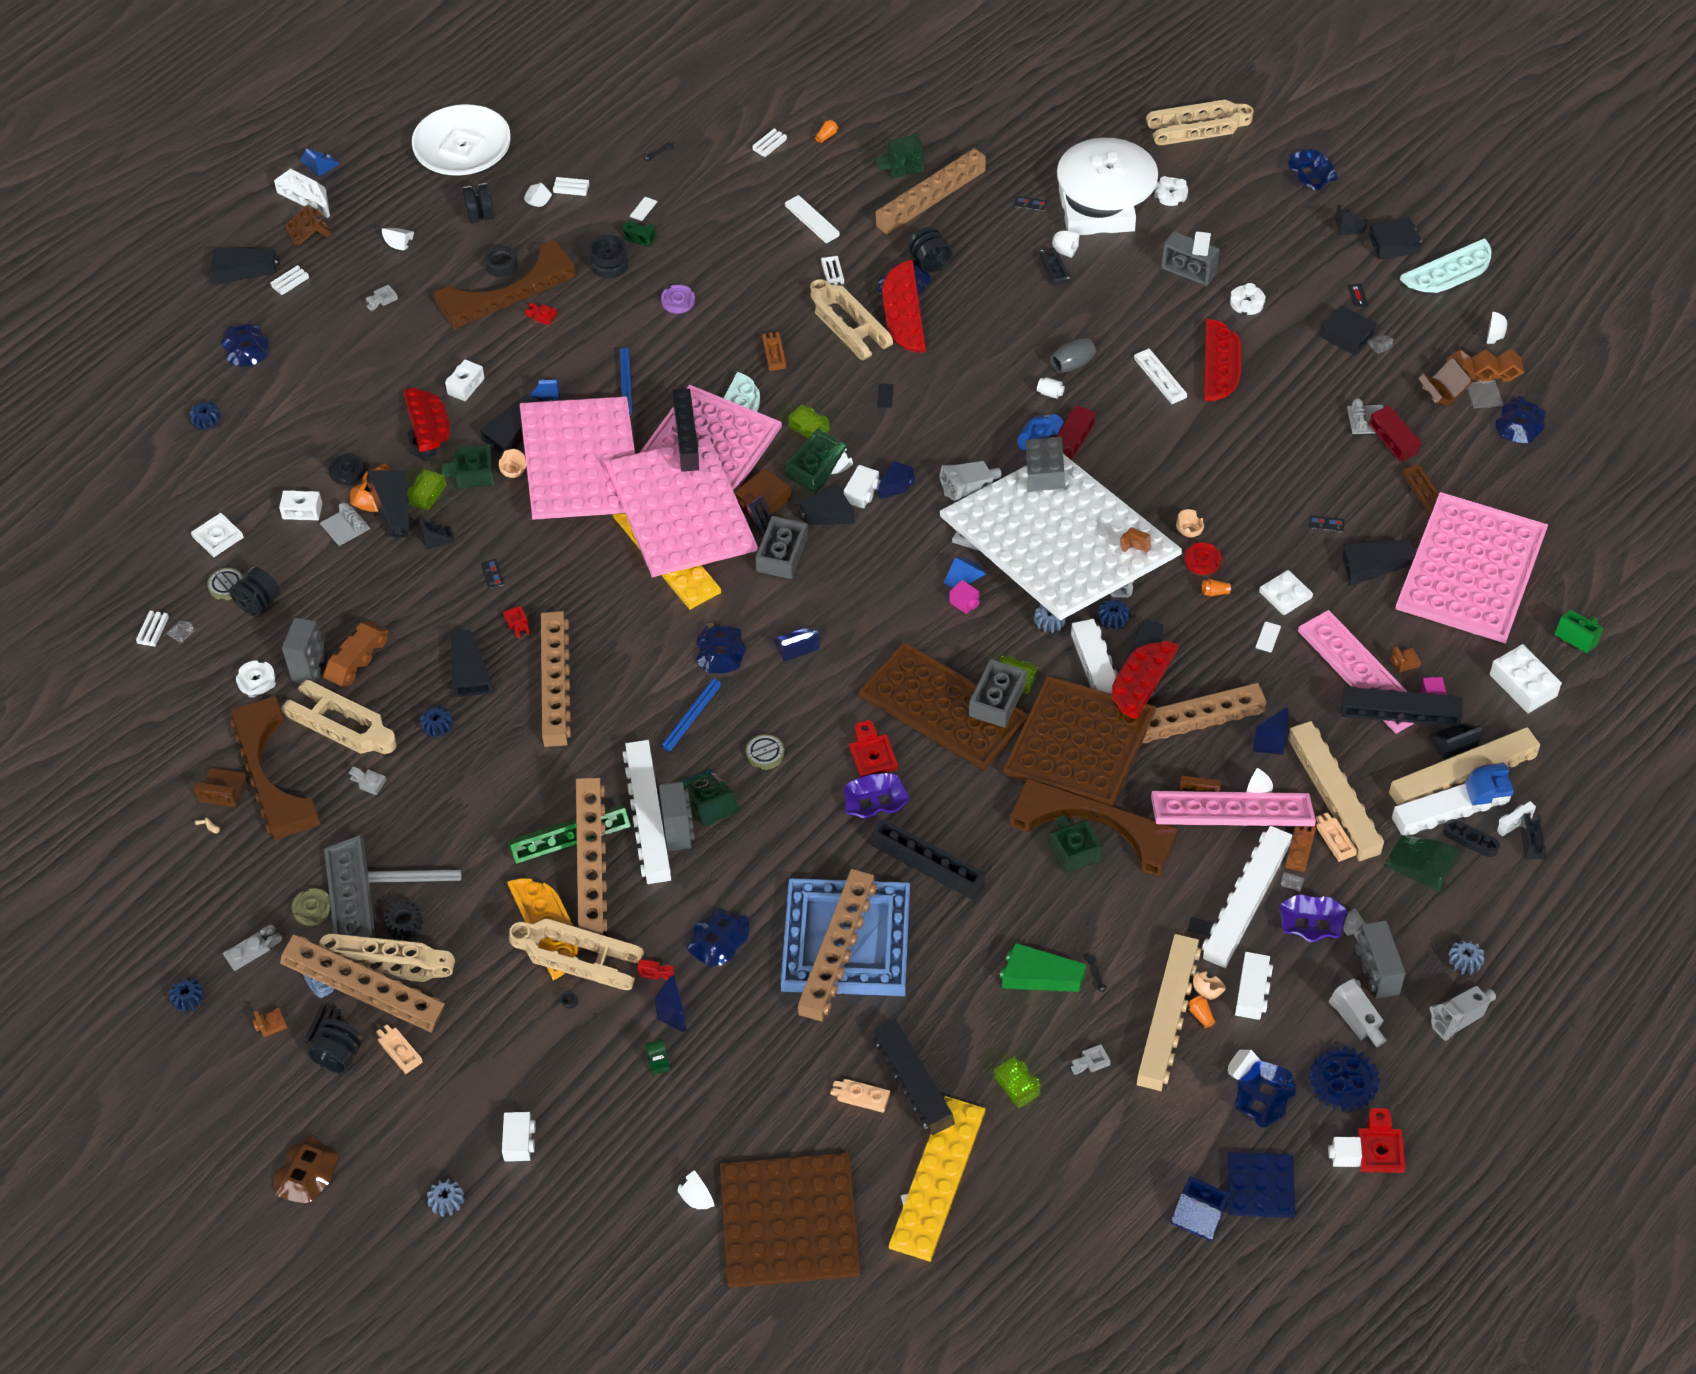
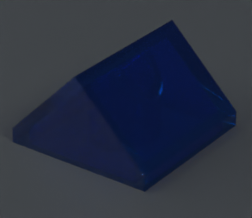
M805 627L773 638L784 662L819 650L818 630L811 627Z
M1286 707L1257 726L1253 745L1255 752L1283 755L1288 730L1289 710Z
M672 975L654 998L657 1019L684 1032L686 1031L684 1010L675 976Z

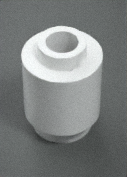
M1047 377L1045 379L1040 378L1037 391L1041 392L1042 395L1058 399L1059 396L1063 395L1065 386H1062L1063 383L1061 381Z

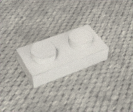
M1530 801L1525 805H1519L1511 814H1505L1499 820L1497 832L1503 837L1520 826L1523 814H1529L1531 819L1536 806Z

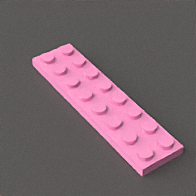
M1329 610L1299 626L1298 632L1350 686L1407 692ZM1383 720L1395 734L1414 724Z
M1152 791L1151 794L1156 824L1315 826L1316 822L1309 793Z

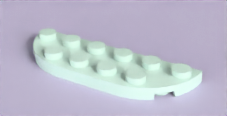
M1484 238L1401 275L1400 280L1407 287L1423 292L1438 293L1479 276L1488 268L1491 260V247Z
M737 372L724 399L757 412L760 405L759 389H757L751 378Z

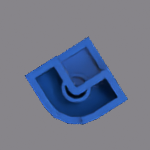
M1056 414L1039 415L1031 418L1024 425L1018 436L1017 443L1020 450L1026 449L1025 440L1049 438L1051 435H1057L1063 420Z
M1504 762L1476 767L1468 775L1466 790L1472 806L1492 803L1493 798L1513 796L1514 790L1508 777L1509 769Z

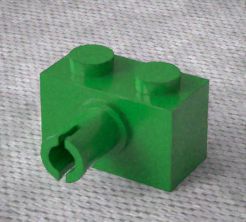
M1569 610L1561 616L1555 635L1577 647L1580 651L1588 653L1597 646L1603 627L1598 625V620L1596 618L1593 619V616L1585 618L1573 610Z

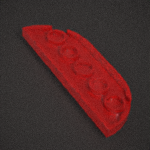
M909 260L893 268L883 283L882 293L887 328L892 340L896 344H899L908 351L926 352L913 260Z
M1206 319L1204 401H1217L1227 397L1238 387L1241 376V341L1237 333L1228 329L1226 324Z
M418 388L404 389V398L419 452L439 447L440 443L444 440L447 441L450 436V423L443 401L439 396L419 390Z
M1170 641L1156 642L1138 647L1131 653L1112 685V700L1115 701L1122 713L1134 719L1139 717L1177 653L1179 644L1171 643Z

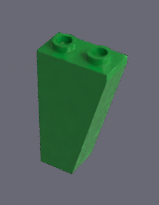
M1015 943L1013 950L1008 951L1006 958L1008 964L1006 967H1002L1000 979H1002V988L1079 992L1086 974V964Z

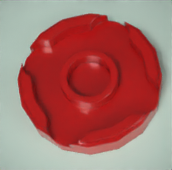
M1199 542L1186 549L1184 555L1185 565L1195 574L1209 575L1217 571L1221 565V552L1215 549V546L1212 544Z

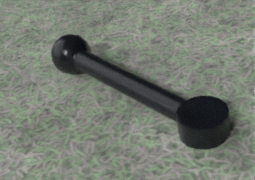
M667 143V146L650 155H645L644 159L649 161L655 155L667 149H673V143Z
M1090 955L1087 961L1094 970L1099 984L1098 989L1100 992H1105L1107 988L1102 983L1096 967V957Z

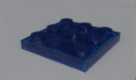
M1228 1152L1229 1215L1295 1218L1293 1155Z

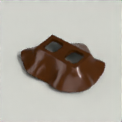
M308 1136L292 1146L287 1152L286 1165L278 1169L274 1175L275 1194L278 1197L294 1202H312L331 1181L338 1159L337 1152L320 1143L314 1136ZM306 1150L317 1153L312 1163L301 1159ZM296 1168L307 1172L302 1181L291 1178Z

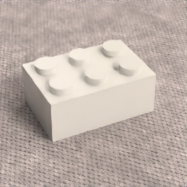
M1523 644L1494 660L1490 671V676L1527 713L1557 697L1562 683Z

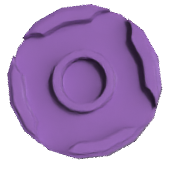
M673 285L668 290L666 288L661 294V304L668 312L684 313L694 306L695 294L688 286Z

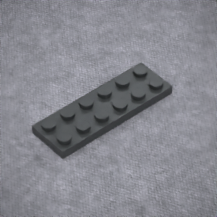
M359 835L324 849L334 934L376 938L364 839Z

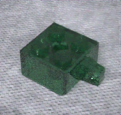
M914 134L889 140L887 143V155L876 158L878 169H888L892 179L923 172L924 146L918 135Z
M490 444L458 447L454 450L455 462L442 464L443 477H456L458 489L494 485L493 458Z
M1064 815L1057 818L1056 824L1059 829L1049 832L1048 844L1064 874L1102 860L1103 847L1087 820L1070 824Z

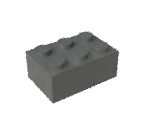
M1173 231L1164 243L1162 269L1208 286L1217 274L1220 249L1209 245L1207 256L1194 255L1192 252L1195 239Z
M1062 437L1025 440L1029 492L1066 489Z
M772 516L756 555V571L792 579L808 539L807 523Z
M294 618L282 646L291 680L294 683L302 684L304 680H310L315 683L320 678L322 665L326 663L327 653H325L324 642L320 636L321 631L318 629L316 621Z
M990 659L969 702V716L1006 728L1026 685L1027 670Z
M683 782L659 785L667 850L691 848V840H694L688 789L684 790Z
M1387 921L1362 925L1361 932L1358 934V944H1356L1355 948L1357 955L1361 956L1362 970L1368 976L1369 990L1373 991L1376 999L1399 995L1406 973Z

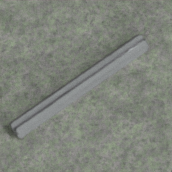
M461 870L368 872L369 883L460 881L462 879Z

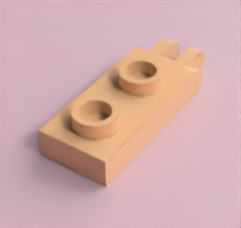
M1328 812L1323 814V818L1321 815L1316 816L1317 829L1338 862L1357 854V849L1335 817L1331 818Z
M386 1024L383 1026L387 1032L386 1034L381 1029L376 1031L380 1037L377 1039L380 1045L405 1074L423 1063L422 1058L396 1028L391 1029Z
M844 1079L843 1082L834 1081V1088L830 1092L831 1095L837 1096V1100L883 1113L890 1096V1090Z

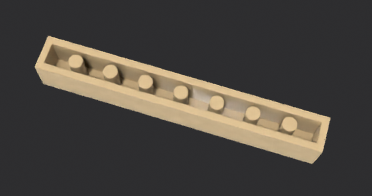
M1312 721L1290 728L1288 737L1290 744L1330 813L1338 820L1357 849L1355 856L1358 861L1380 855L1384 840L1376 832L1372 819H1369L1366 815L1364 805L1359 803L1356 798L1355 790L1349 786L1345 773L1340 771L1336 758L1330 754L1329 746L1326 742H1323L1319 729L1314 727Z
M1528 727L1397 779L1391 783L1389 794L1399 806L1466 784L1468 775L1476 767L1504 762L1507 767H1515L1520 762L1534 759L1538 754L1540 743Z
M1174 935L1138 1073V1086L1162 1091L1163 1084H1168L1170 1072L1167 1071L1168 1065H1173L1175 1054L1171 1053L1172 1048H1177L1179 1036L1176 1035V1032L1182 1029L1184 1018H1181V1013H1186L1188 1000H1185L1186 994L1190 995L1193 983L1189 982L1190 977L1194 978L1197 966L1194 965V961H1199L1201 948H1198V939Z

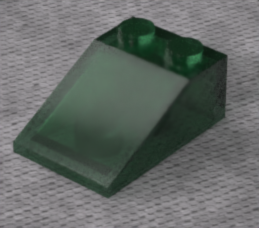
M817 429L785 463L787 478L816 493L829 478L847 448V444Z
M712 769L680 781L683 782L684 790L688 789L691 812L702 826L712 825L715 821L729 818L739 812L734 791Z
M1401 835L1384 866L1440 892L1457 863L1460 850L1442 841Z

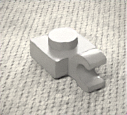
M389 285L374 291V296L366 298V301L369 303L367 308L373 311L380 303L382 306L396 301L398 300L397 294Z
M352 767L349 772L352 775L350 780L358 782L359 789L374 795L379 793L386 782L384 775L371 770H367L365 774L360 769Z
M1356 909L1348 912L1343 930L1347 936L1353 934L1358 941V934L1361 932L1362 925L1366 923Z
M1098 1045L1082 1051V1058L1073 1060L1071 1069L1074 1075L1083 1072L1086 1068H1089L1090 1072H1094L1110 1066L1111 1061L1102 1045Z

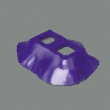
M890 773L867 775L849 782L844 787L845 812L862 818H871L879 811L887 813L897 812L910 800L901 779L897 775ZM889 795L891 803L882 805L878 797ZM870 799L872 807L862 809L859 801Z
M1296 895L1285 900L1279 906L1283 931L1286 934H1297L1311 943L1325 937L1339 938L1343 932L1344 922L1348 915L1345 907L1330 897ZM1296 919H1307L1308 927L1306 929L1297 928ZM1317 921H1328L1329 929L1318 930L1316 928Z

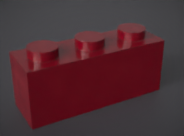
M1078 405L1075 406L1073 411H1069L1066 422L1062 424L1058 434L1053 436L1062 437L1063 454L1070 460L1074 458L1095 425L1096 412Z
M1388 405L1372 413L1368 425L1400 463L1418 454L1422 444L1420 439L1412 433L1396 411Z

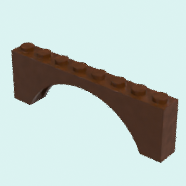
M553 240L540 246V254L535 266L525 277L516 283L488 292H467L447 286L433 292L435 304L455 330L576 277L575 267L559 244Z
M276 696L231 710L233 718L230 719L233 730H238L234 734L237 743H242L243 745L240 751L243 759L247 758L248 762H245L248 774L252 773L253 777H250L253 789H258V792H255L258 804H263V807H260L263 819H268V822L265 823L268 834L272 833L274 840L321 825L312 799L295 797L279 790L270 783L262 771L264 747L271 734L284 722Z
M1027 779L1010 815V826L1026 832H1030L1046 822L1063 818H1082L1104 824L1118 832L1130 843L1138 856L1141 871L1158 877L1162 875L1175 844L1178 831L1177 828L1169 824H1156V821L1151 818H1144L1132 812H1126L1114 806L1111 807Z

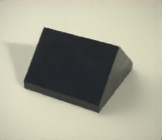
M1462 722L1460 727L1451 726L1430 734L1429 739L1442 758L1446 759L1478 747L1482 728Z

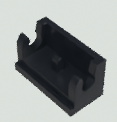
M1523 814L1520 830L1525 859H1546L1540 815H1537L1535 820H1530L1529 814Z

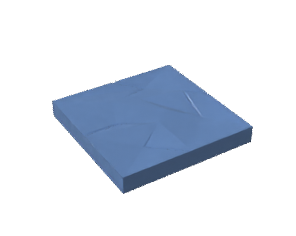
M789 878L781 992L804 991L847 880ZM875 881V884H877L876 893L874 896L871 895L869 899L871 901L869 911L864 912V924L862 929H858L856 933L858 934L855 946H851V957L849 963H845L843 967L845 968L843 979L838 980L837 994L905 996L910 883Z

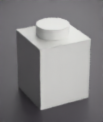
M1334 1137L1332 1145L1328 1147V1155L1333 1160V1166H1360L1362 1159L1360 1137Z

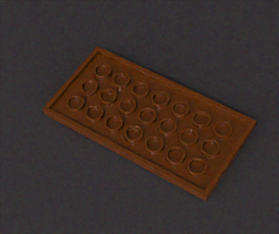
M905 642L859 690L861 698L983 771L1024 726L1029 716L1015 707L1006 728L969 716V702L978 685Z

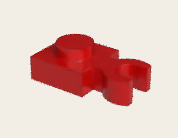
M529 303L531 310L525 309L526 316L534 317L535 321L550 325L558 314L557 309L543 304L539 308L536 304Z
M521 606L503 612L510 630L515 629L517 638H520V631H525L527 635L530 634L527 625L528 621Z
M639 959L637 966L639 977L656 980L662 977L665 980H673L675 974L673 966H660V963L654 960Z

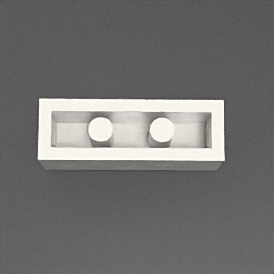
M1245 952L1236 1016L1260 1020L1261 1013H1266L1268 1000H1264V994L1268 995L1270 989V982L1266 981L1267 977H1271L1273 965L1269 964L1270 956Z

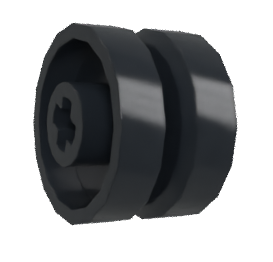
M486 183L477 185L476 196L472 186L463 187L470 224L479 222V211H481L485 221L494 219L492 199Z
M603 235L591 242L589 246L591 268L596 275L603 278H615L627 270V249L623 239L614 235Z

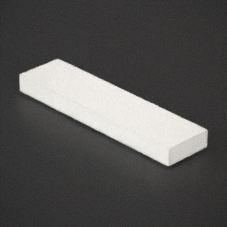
M799 195L785 202V207L825 243L839 237V231Z
M1150 349L1134 355V360L1171 404L1187 398V393Z

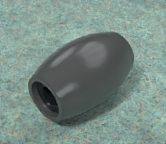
M1088 338L1072 340L1059 347L1050 358L1051 364L1058 373L1071 372L1086 365L1095 356L1096 349L1093 342Z

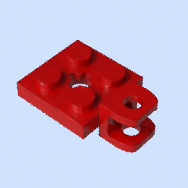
M870 720L856 723V742L850 743L849 749L860 778L898 770V764L887 735L877 736L874 724ZM864 726L868 727L866 730H861ZM871 754H874V756H879L875 760L870 759Z
M1372 1108L1366 1122L1367 1128H1358L1357 1131L1362 1151L1360 1172L1404 1173L1405 1160L1402 1129H1391V1114L1387 1108ZM1381 1146L1383 1150L1387 1151V1153H1384V1155H1380L1376 1152V1150H1378V1147Z

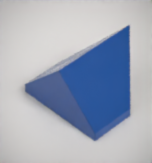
M308 148L300 159L318 176L323 175L339 164L330 154L323 157V152L318 153L315 150L312 152Z
M560 378L539 380V385L530 396L538 401L559 400Z
M955 557L944 583L954 588L961 580L970 584L986 573L981 565L970 559Z

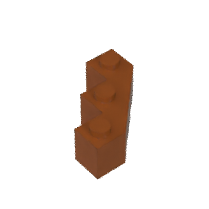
M1485 349L1472 358L1462 350H1459L1446 358L1447 362L1452 358L1455 359L1469 377L1477 379V382H1492L1493 379H1502V382L1511 381L1524 373L1522 358L1512 349L1498 357H1495Z
M371 621L361 622L356 627V634L353 637L349 636L340 646L342 650L338 655L333 654L328 660L323 678L340 686L352 685L356 678L357 667L368 666L372 659L373 649L383 648L386 644L389 630Z

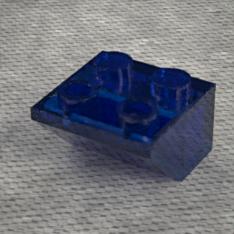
M1190 1176L1181 1193L1171 1224L1212 1241L1229 1205L1231 1194Z

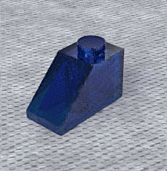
M893 461L878 486L879 498L883 499L906 492L909 486L914 484V468Z

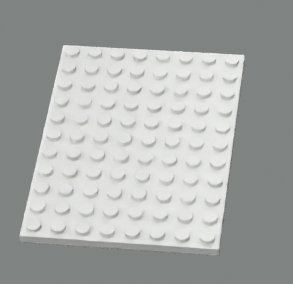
M1064 454L1066 489L1029 492L1027 466L940 510V517L955 530L959 531L963 537L969 540L1059 620L1068 617L1182 554L1181 548ZM1131 527L1148 533L1151 537V549L1146 553L1130 547L1126 552H1123L1120 543L1121 536Z

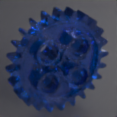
M1336 1046L1335 1052L1328 1048L1327 1055L1321 1052L1320 1057L1315 1058L1310 1070L1312 1071L1309 1079H1312L1310 1086L1315 1087L1313 1094L1320 1093L1319 1101L1326 1099L1325 1106L1332 1103L1333 1110L1341 1106L1342 1112L1345 1111L1346 1107H1349L1350 1111L1353 1112L1354 1106L1361 1110L1363 1104L1368 1106L1370 1100H1374L1375 1093L1379 1089V1071H1374L1376 1064H1369L1370 1057L1363 1058L1364 1052L1357 1055L1356 1048L1348 1052L1347 1046L1344 1047L1343 1051H1340L1339 1047ZM1354 1085H1358V1086H1360L1361 1088H1360V1089L1355 1088ZM1332 1088H1338L1341 1091H1335Z

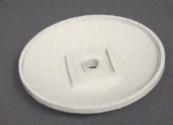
M454 105L431 113L418 124L412 136V148L418 161L432 171L447 175H467L485 170L497 163L507 152L511 135L507 122L495 111L478 105Z
M1095 138L1080 142L1064 153L1058 164L1057 179L1064 193L1081 205L1099 210H1120L1135 206L1151 195L1157 184L1158 169L1151 155L1134 143L1116 138Z

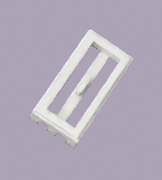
M774 128L753 145V150L766 157L787 140V135H782V132H777Z
M556 177L553 192L586 196L589 180Z
M838 256L821 258L826 281L829 284L834 283V285H838L837 282L844 284ZM834 260H835L836 268H837L838 275H839V277H837V278H836L835 271H834V267H833V264H832V261H834ZM827 261L830 267L832 278H830L826 265Z
M297 265L270 283L278 293L283 295L307 280L309 276L308 273H304V270L300 269Z
M149 611L136 639L137 643L155 647L169 618L168 614L164 613L161 615L160 612L155 614L153 611ZM158 620H160V622H159V624H158V627H157V629H156V631H155V627H156V625H157V622H158Z

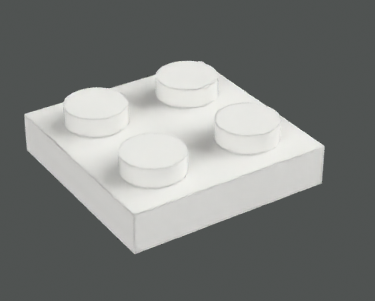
M222 513L191 532L192 537L213 557L244 538L242 532Z
M1289 570L1262 585L1259 589V592L1283 615L1310 600L1313 596V593Z

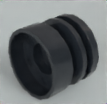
M925 227L918 230L908 243L910 253L923 271L927 273H934L943 269L953 256V250L935 227Z
M253 566L243 575L242 579L237 580L236 584L230 587L229 593L233 601L244 612L256 617L262 613V610L267 608V604L272 603L280 595V588L266 571Z
M326 1019L318 1032V1037L313 1040L307 1054L318 1066L333 1073L342 1074L346 1073L353 1060L352 1055H356L364 1040L362 1035L352 1026L336 1019Z

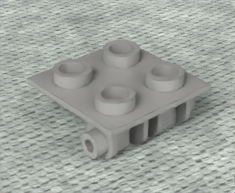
M1355 399L1352 406H1347L1352 434L1375 433L1368 423L1372 413L1382 409L1383 405H1363V401Z
M344 502L339 505V513L320 523L338 546L370 529L353 507Z

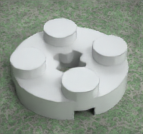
M1167 176L1161 177L1154 190L1155 198L1157 197L1160 203L1168 206L1178 205V202L1182 200L1184 202L1188 196L1186 181Z
M1247 283L1232 290L1230 305L1236 312L1242 314L1243 311L1247 312V315H1253L1263 309L1265 295L1253 283Z
M250 661L240 667L238 670L239 674L236 676L239 689L251 698L266 693L276 684L274 670L267 662L258 663V661ZM254 676L260 677L257 680H253Z

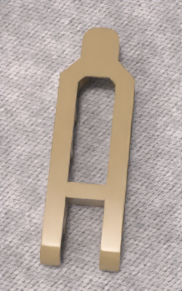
M1219 100L1153 111L1146 116V122L1151 129L1161 128L1155 131V133L1153 132L1155 143L1157 145H1167L1233 134L1238 127L1251 124L1254 111L1247 104H1235L1227 100Z
M823 279L814 280L810 284L811 298L816 303L815 313L859 359L864 361L872 355L862 339L868 335L882 349L893 345L889 332L843 286L831 285ZM833 303L839 304L859 327L855 329L848 327L842 321V317H839L829 305Z
M304 680L298 689L317 703L312 710L292 700H287L281 707L282 712L288 718L360 754L370 751L388 754L397 747L393 731L383 726L379 714L310 680ZM327 709L336 710L344 714L346 718L350 717L360 722V725H366L370 728L366 733L359 734L322 715Z
M547 918L535 924L515 923L511 926L509 932L511 945L525 950L532 963L622 990H631L635 977L632 978L627 974L618 972L617 969L604 966L606 956L608 955L631 963H639V959H642L644 950L639 946ZM548 937L598 952L599 954L596 962L591 964L578 960L577 957L571 958L558 954L557 951L551 952L538 948L542 938Z
M327 934L319 942V945L324 947L328 942H335L336 944L333 947L327 948L329 951L335 954H342L348 960L355 963H362L366 968L372 971H379L390 979L425 982L432 978L447 977L453 973L455 959L449 951L434 950L423 943L339 934ZM375 946L376 949L369 952L367 947ZM389 948L396 949L393 954L385 953ZM410 950L416 951V954L413 956L406 955ZM374 963L381 964L377 969L370 968ZM394 965L401 966L398 971L390 970ZM414 967L421 968L418 973L410 972Z

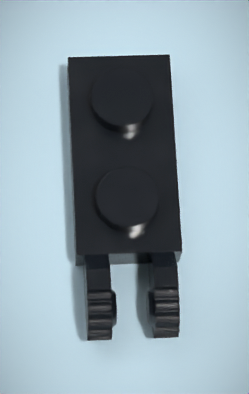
M1055 248L1049 249L1050 256H1047L1044 249L1040 250V258L1053 286L1069 283L1070 276Z

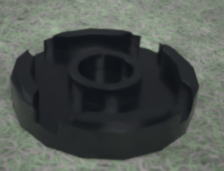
M345 454L346 456L343 457L340 455L331 461L329 475L334 482L341 485H349L358 482L363 477L365 465L357 455Z

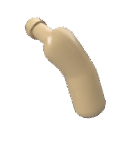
M207 817L204 820L195 821L196 825L205 823L207 829L215 834L220 831V828Z

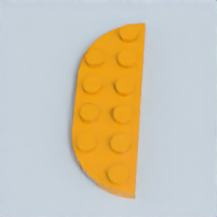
M516 879L507 882L525 923L535 924L547 918L573 926L560 897L552 887L545 883L534 882L532 879ZM545 937L540 940L538 948L551 952L557 951L558 954L574 958L577 957L579 947ZM547 967L552 980L565 974V972Z

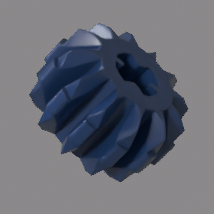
M204 401L201 404L197 403V406H192L189 415L192 424L199 430L202 428L205 430L210 427L214 428V425H219V420L221 419L219 408L212 401L208 403Z
M1110 598L1109 602L1104 600L1102 605L1098 607V621H1101L1102 626L1107 625L1108 630L1111 627L1117 630L1118 626L1123 628L1129 620V607H1126L1125 602L1120 603L1119 598L1116 601Z
M437 705L436 708L432 709L429 706V711H423V716L420 717L421 729L423 732H426L428 737L432 735L435 739L438 735L444 737L445 732L450 733L451 727H453L452 714L445 707L440 709Z
M188 976L185 981L179 979L178 984H172V990L168 991L170 1004L177 1011L183 1010L185 1013L188 1009L195 1011V1006H201V1000L205 999L203 986L199 984L198 980H191Z

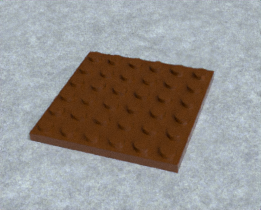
M1047 676L1005 764L1003 774L1023 781H1027V779L1037 780L1042 784L1113 807L1156 713V707L1146 704L1139 717L1134 719L1118 709V705L1112 700V694Z
M849 1153L720 1164L728 1288L860 1277Z

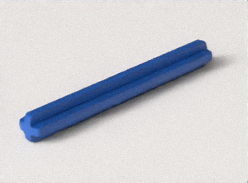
M626 347L620 349L622 397H627L629 414L631 416L629 349Z
M713 678L662 743L664 750L669 752L674 748L721 687L719 680Z

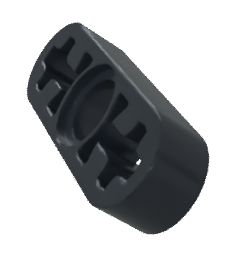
M1456 819L1448 820L1445 823L1443 833L1447 838L1486 857L1497 855L1500 843L1496 838ZM1474 835L1477 840L1469 841L1466 836Z

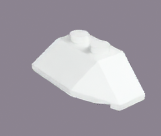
M289 169L274 180L277 193L303 206L309 204L315 209L319 208L327 218L330 216L326 189L318 182L292 169Z

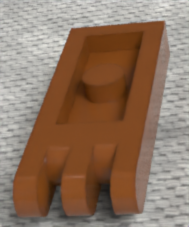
M779 331L775 333L776 337H773L772 332L769 333V338L766 337L765 333L762 334L769 371L786 369Z
M1301 826L1295 827L1285 868L1305 873L1317 826H1312L1311 832L1307 831L1308 826H1304L1303 830L1300 829Z

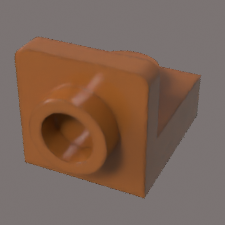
M1131 527L1121 536L1120 543L1123 552H1126L1130 547L1146 553L1151 549V537L1148 533Z
M1398 647L1393 648L1390 660L1392 665L1396 666L1399 673L1420 667L1421 661L1413 648L1400 651Z
M279 1008L260 1016L257 1010L253 1012L256 1019L252 1020L256 1032L261 1030L263 1038L287 1028Z

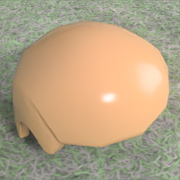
M516 449L504 451L498 465L500 472L510 478L521 476L526 469L525 454Z
M1182 510L1178 514L1176 528L1186 537H1196L1204 530L1203 518L1199 519L1195 510Z
M1207 971L1197 972L1193 978V986L1199 995L1212 1000L1225 991L1226 987L1218 977L1208 978L1206 976Z

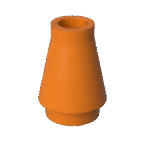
M833 120L825 121L815 139L819 143H823L837 133V124Z
M1209 578L1202 582V594L1207 597L1230 594V583Z
M1198 996L1188 1003L1189 1011L1205 1028L1212 1026L1216 1022L1212 1016L1207 999Z

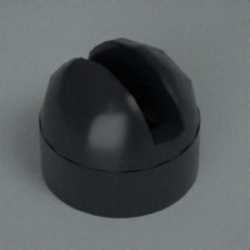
M566 991L561 995L560 1002L565 1008L572 1009L577 1006L578 997L574 992ZM571 997L573 1002L570 1003L567 998Z

